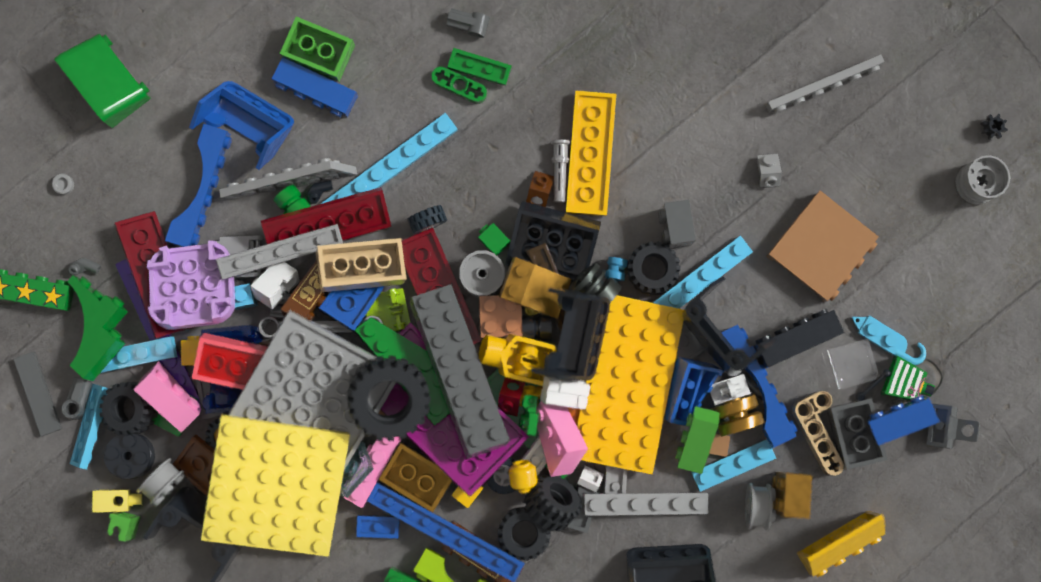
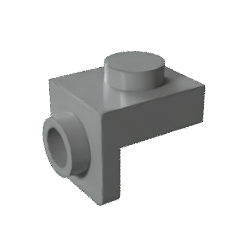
M778 154L758 155L757 164L760 174V187L779 186L782 171Z

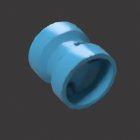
M608 257L607 264L609 267L604 277L607 279L612 277L616 281H624V270L627 268L628 260Z

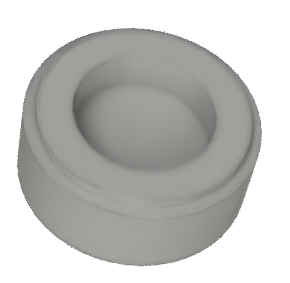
M58 174L52 180V188L58 194L67 195L72 192L74 181L66 174Z

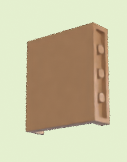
M819 191L766 257L771 261L775 260L822 298V302L833 301L839 294L837 290L841 284L845 285L851 279V271L854 268L858 269L865 261L863 256L866 252L871 253L877 246L875 241L879 236L826 194Z

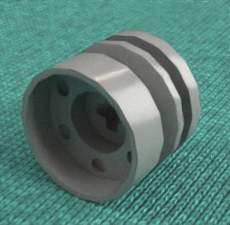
M987 155L981 156L962 167L957 173L955 182L959 195L968 203L977 205L984 204L1002 195L1009 187L1011 178L1008 167L1001 159Z

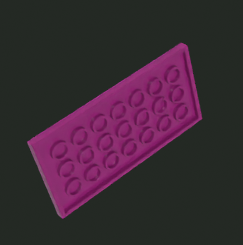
M410 322L399 334L426 350L420 331ZM397 382L380 408L385 415H393L400 412L408 403V394ZM498 406V411L510 440L509 443L504 447L470 459H466L450 414L436 426L425 415L424 423L417 425L416 432L413 434L411 432L406 433V436L469 498L529 439V436Z

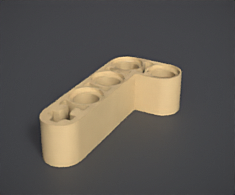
M818 391L797 401L792 406V414L822 471L827 475L836 476L843 471L844 465L818 416V413L831 406L832 397L826 391ZM819 395H823L826 400L822 407L816 401ZM801 404L807 407V413L804 416L798 413V407ZM811 423L817 426V431L813 435L808 432V426ZM822 441L827 445V450L824 453H820L818 450V444ZM829 460L836 463L834 466L835 470L828 468L831 465Z

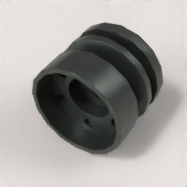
M597 263L584 269L572 282L569 290L606 297L610 303L622 288L612 277L604 282L602 281L606 273L605 270H601L595 275L600 267Z

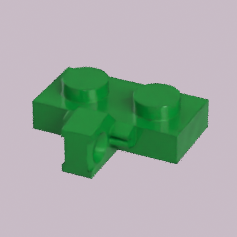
M524 395L522 406L525 408L524 414H520L519 426L528 435H536L538 414L536 413L538 397L534 395Z

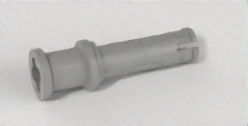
M552 140L554 145V153L551 158L554 164L553 202L565 203L566 164L570 161V158H568V145L570 141Z

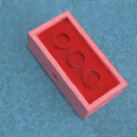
M204 333L199 340L192 379L243 390L268 347Z

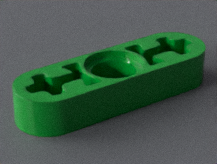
M437 67L432 72L433 83L440 88L477 104L484 102L487 98L485 86L445 67ZM444 72L445 78L449 80L450 76H453L450 86H447L448 81L444 79L439 82L436 75ZM455 81H464L465 88L460 91L454 88ZM469 84L472 85L471 89L474 91L481 89L483 96L475 98L474 93L469 91L468 95L465 94L468 91Z

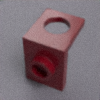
M505 377L498 401V407L505 414L518 415L520 399L526 382ZM509 383H516L519 385V389L510 390L507 385Z

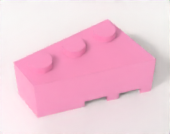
M159 361L141 378L134 389L180 432L201 411L200 404L190 397Z
M541 401L536 408V413L538 414L537 429L550 477L572 474L588 450V447L567 407L548 405Z

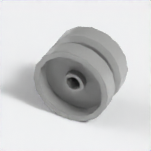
M487 250L475 251L462 261L460 280L464 289L475 297L493 296L503 286L505 268L501 259L494 253ZM480 270L485 271V277L479 276Z

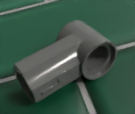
M451 8L447 26L466 31L474 37L484 38L490 17L478 12L471 14Z
M74 377L67 400L62 405L64 416L71 419L83 417L93 382ZM76 404L78 411L72 415L70 408Z

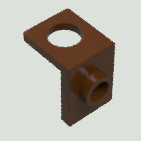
M535 171L526 202L535 204L531 198L539 197L543 202L536 205L546 207L554 176Z

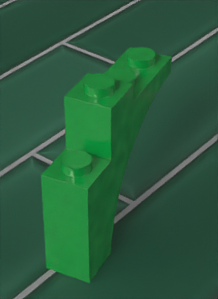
M72 275L67 282L73 287L80 300L84 315V332L80 348L70 366L83 379L94 381L125 345L120 339L122 335L114 328L128 311L123 307L124 302L118 297L104 296L100 291H94L90 287L92 283L85 277L79 278Z

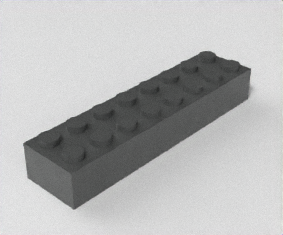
M452 285L413 296L410 306L466 459L506 446L510 440Z

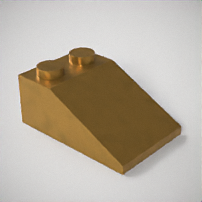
M514 257L512 258L499 297L558 318L561 310L557 302L559 294L548 292V288L568 289L572 279Z

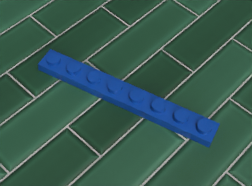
M378 482L367 500L369 503L512 582H516L525 565L524 562Z

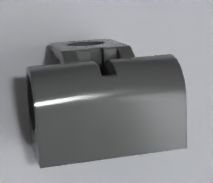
M932 404L939 422L929 426L926 445L952 449L954 439L970 442L978 441L980 423L978 421L957 419V407ZM966 425H972L974 428V433L970 437L965 436L963 433V428Z

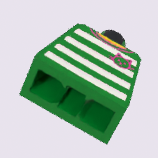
M893 357L889 368L891 375L886 377L880 394L906 400L920 396V394L931 397L935 385L925 382L927 372L901 357Z

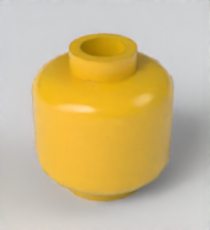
M529 460L515 461L509 468L511 487L518 490L519 493L530 492L531 488L537 484L535 465L530 463Z

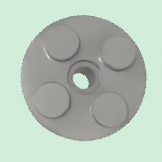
M171 458L162 463L137 490V493L142 492L151 501V506L157 507L165 499V496H169L177 488L176 485L186 477L183 470H177L170 463Z
M748 483L745 496V524L747 530H750L752 527H764V530L768 531L772 522H775L776 510L772 508L776 491L775 488H771L770 484H766L765 487H758Z

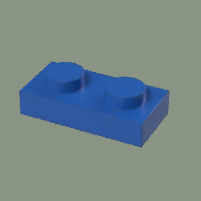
M358 515L356 537L399 538L400 519L389 516Z

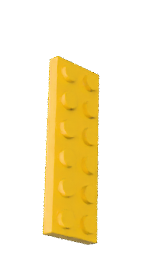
M575 91L566 213L607 216L616 94Z

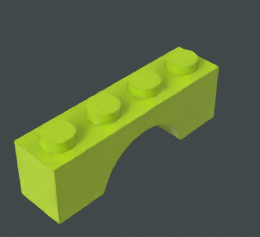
M427 547L414 569L417 573L416 577L425 582L428 579L432 582H455L446 572L445 557ZM480 578V579H479L478 581H476V582H489V581L485 580L484 578Z

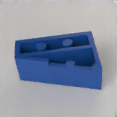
M677 356L664 419L669 423L686 426L688 414L693 413L695 406L701 407V401L707 392H711L713 383L718 375L721 376L724 371L711 363Z
M920 395L910 399L911 401L906 404L899 403L890 407L891 410L885 413L879 411L871 414V419H868L867 422L876 444L879 446L938 423L939 419L930 398Z

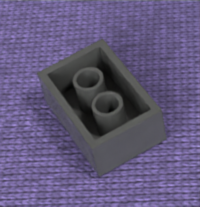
M872 398L827 409L836 449L843 462L844 470L888 460L884 444L879 446L876 444L867 422L868 419H871L870 415L876 413Z

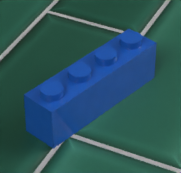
M282 57L272 77L276 84L275 87L285 92L288 89L294 92L293 95L301 100L307 98L312 101L314 106L320 109L326 107L331 110V114L339 118L342 115L348 118L358 98L356 91Z

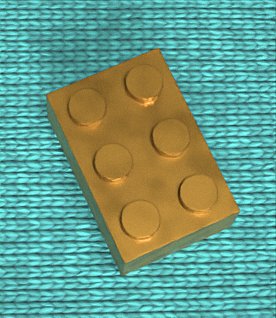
M404 443L399 445L379 478L383 483L432 513L452 482L433 461Z
M776 472V476L772 477V488H775L776 491L772 509L776 510L777 515L783 517L810 519L812 475Z

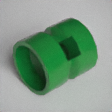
M294 184L283 189L273 199L280 210H285L284 214L311 207L305 198H300L301 193Z

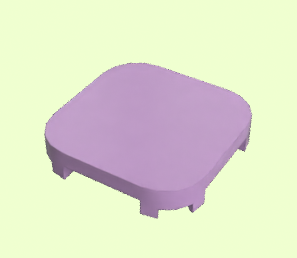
M208 241V244L170 249L164 246L159 248V251L153 255L151 260H148L147 269L149 270L150 307L148 309L150 315L159 326L174 330L215 325L224 322L231 316L235 308L234 276L222 280L216 263V259L230 255L224 246L216 241Z

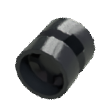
M522 315L523 337L534 340L538 338L540 341H552L551 316L539 315L538 318H535L534 315Z

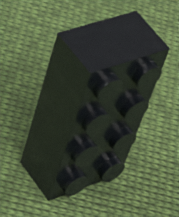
M826 308L811 315L813 318L811 320L807 317L793 323L794 328L792 329L787 326L775 331V336L772 338L769 334L756 340L757 345L753 346L756 352L774 338L778 341L757 358L759 364L769 368L845 333L835 310L828 312Z

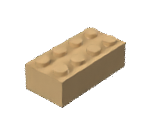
M401 238L317 246L316 259L320 292L402 285L406 280Z

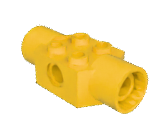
M509 334L505 339L485 335L480 345L478 357L481 364L497 367L499 374L504 377L543 386L545 376L531 372L532 367L544 368L546 356L552 351L557 350L553 344L514 334Z

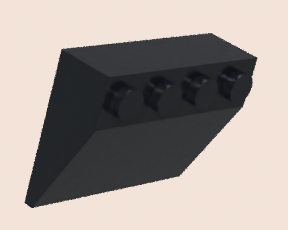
M522 201L518 210L505 265L510 266L514 257L530 262L526 251L546 243L559 275L572 279V283L584 269L590 267L601 222Z

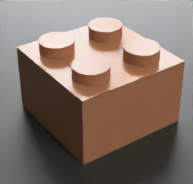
M499 295L479 296L481 339L485 335L506 338L509 334L523 337L521 305L502 299Z

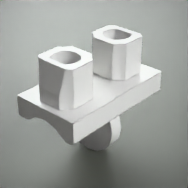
M744 374L714 383L712 385L713 389L710 392L714 405L751 394Z

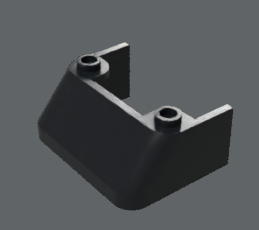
M722 276L706 286L686 305L682 314L683 323L721 369L729 376H736L778 341L774 338L751 357L743 350L732 347L706 315L707 307L702 301L726 280Z
M549 287L548 292L559 294L557 299L559 308L566 311L558 350L552 351L546 356L544 368L532 367L531 372L557 380H591L595 376L610 301L608 298L598 295Z
M193 487L181 488L161 509L143 538L146 540L154 538L162 525L173 527L179 523L182 517L203 531L208 497ZM215 542L211 551L212 556L221 565L210 582H219L243 545Z
M704 544L635 547L627 552L628 582H716L711 551Z

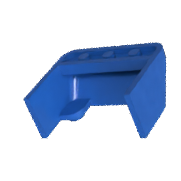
M225 81L198 101L189 128L193 130L202 122L213 127H221L224 124L228 125L258 143L255 152L260 158L256 169L260 170L276 155L291 131L294 119L239 84Z

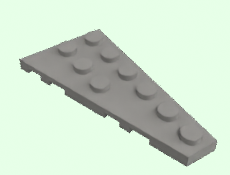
M325 158L318 160V164L306 163L300 165L299 169L287 168L281 170L280 174L268 173L264 174L261 179L249 178L245 179V183L242 184L230 183L226 185L227 188L219 189L221 198L234 199L257 194L256 190L259 192L276 191L275 186L288 187L292 184L301 186L320 182V178L338 179L339 174L342 173L349 174L350 176L358 174L355 166Z

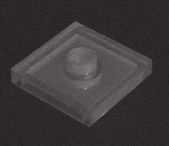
M868 339L827 350L839 390L879 378Z

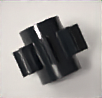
M990 114L986 117L987 121L981 123L984 126V130L981 133L988 135L989 140L994 136L1000 139L1002 137L1001 132L1008 131L1005 128L1007 120L1001 119L1000 114L994 118Z

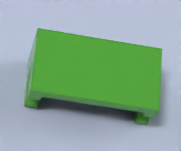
M127 512L110 513L109 518L111 520L108 534L112 535L114 527L118 526L120 541L125 542L135 539L141 516Z

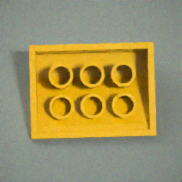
M866 511L797 552V555L809 575L820 577L828 572L827 568L830 566H839L846 561L845 558L851 554L855 556L864 550L863 547L869 543L874 545L881 541V536L885 534L884 517L882 514Z

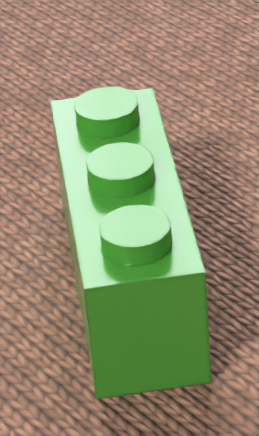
M695 406L693 413L688 414L686 421L688 429L687 431L683 430L680 441L683 444L682 447L678 446L675 459H678V468L702 474L719 425L720 412Z

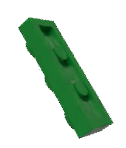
M453 48L447 68L506 86L512 65Z

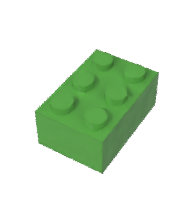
M295 17L280 55L313 72L340 82L355 44L353 39Z

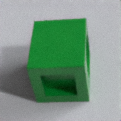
M494 223L490 226L486 224L479 231L480 236L478 239L495 255L500 254L510 244V240Z

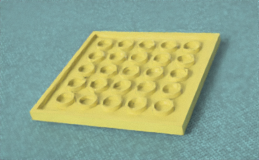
M221 415L201 540L329 556L350 433Z

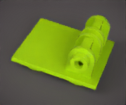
M394 288L382 292L366 314L367 317L377 316L382 320L383 325L395 332L405 329L410 323L403 288Z

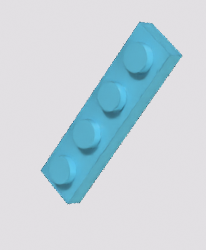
M170 336L124 346L101 373L178 357L175 339Z
M92 383L70 461L71 465L78 468L87 469L92 459L91 453L97 440L99 424L103 420V417H100L102 408H99V405L103 403V400H101L102 396L107 395L105 392L108 389L107 387Z
M766 439L706 465L702 474L691 472L698 490L701 492L774 460L776 456Z

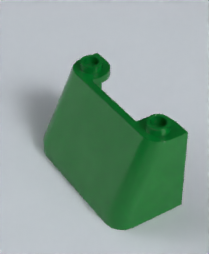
M99 33L60 53L54 59L99 118L108 126L114 128L151 99L147 94L150 90L143 82L138 83L113 52L111 48L113 43L106 34L102 36Z

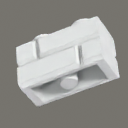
M545 376L540 400L548 405L585 410L590 385L584 382V380H557Z

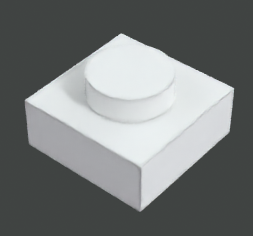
M585 465L577 484L597 492L604 474Z

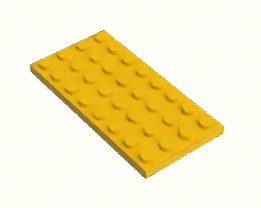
M618 295L610 303L596 374L591 380H585L590 385L587 406L585 410L580 409L576 424L588 447L581 460L653 474L684 320L682 315L683 309Z

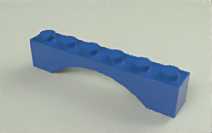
M203 124L197 142L203 163L200 188L190 206L180 216L171 221L165 239L166 242L180 247L198 245L200 240L198 233L200 227H203L206 222L205 212L207 207L211 206L213 200L211 193L213 188H216L218 185L219 176L217 175L219 169H222L225 164L224 154L226 149L230 148L232 142L231 134L228 131Z
M737 324L721 332L734 349L743 350L749 357L756 353L754 347L748 345L746 341L748 336L743 327L739 328ZM755 360L745 370L751 375L762 395L765 422L763 423L762 431L773 449L797 437L795 434L797 428L793 421H789L786 417L787 409L783 402L777 400L775 395L778 393L775 386L767 381L766 376L768 374L762 364L759 365L757 360Z

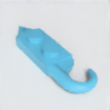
M870 315L867 317L851 318L858 330L857 334L891 355L901 357L913 365H919L925 360L927 355L926 349L921 343H917L921 350L920 356L913 358L905 353L907 340L904 336Z

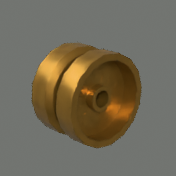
M756 395L744 398L738 397L723 402L722 405L711 409L712 411L720 412L719 420L727 417L729 419L718 425L720 437L765 423L761 412L747 413L748 410L754 409L759 405Z

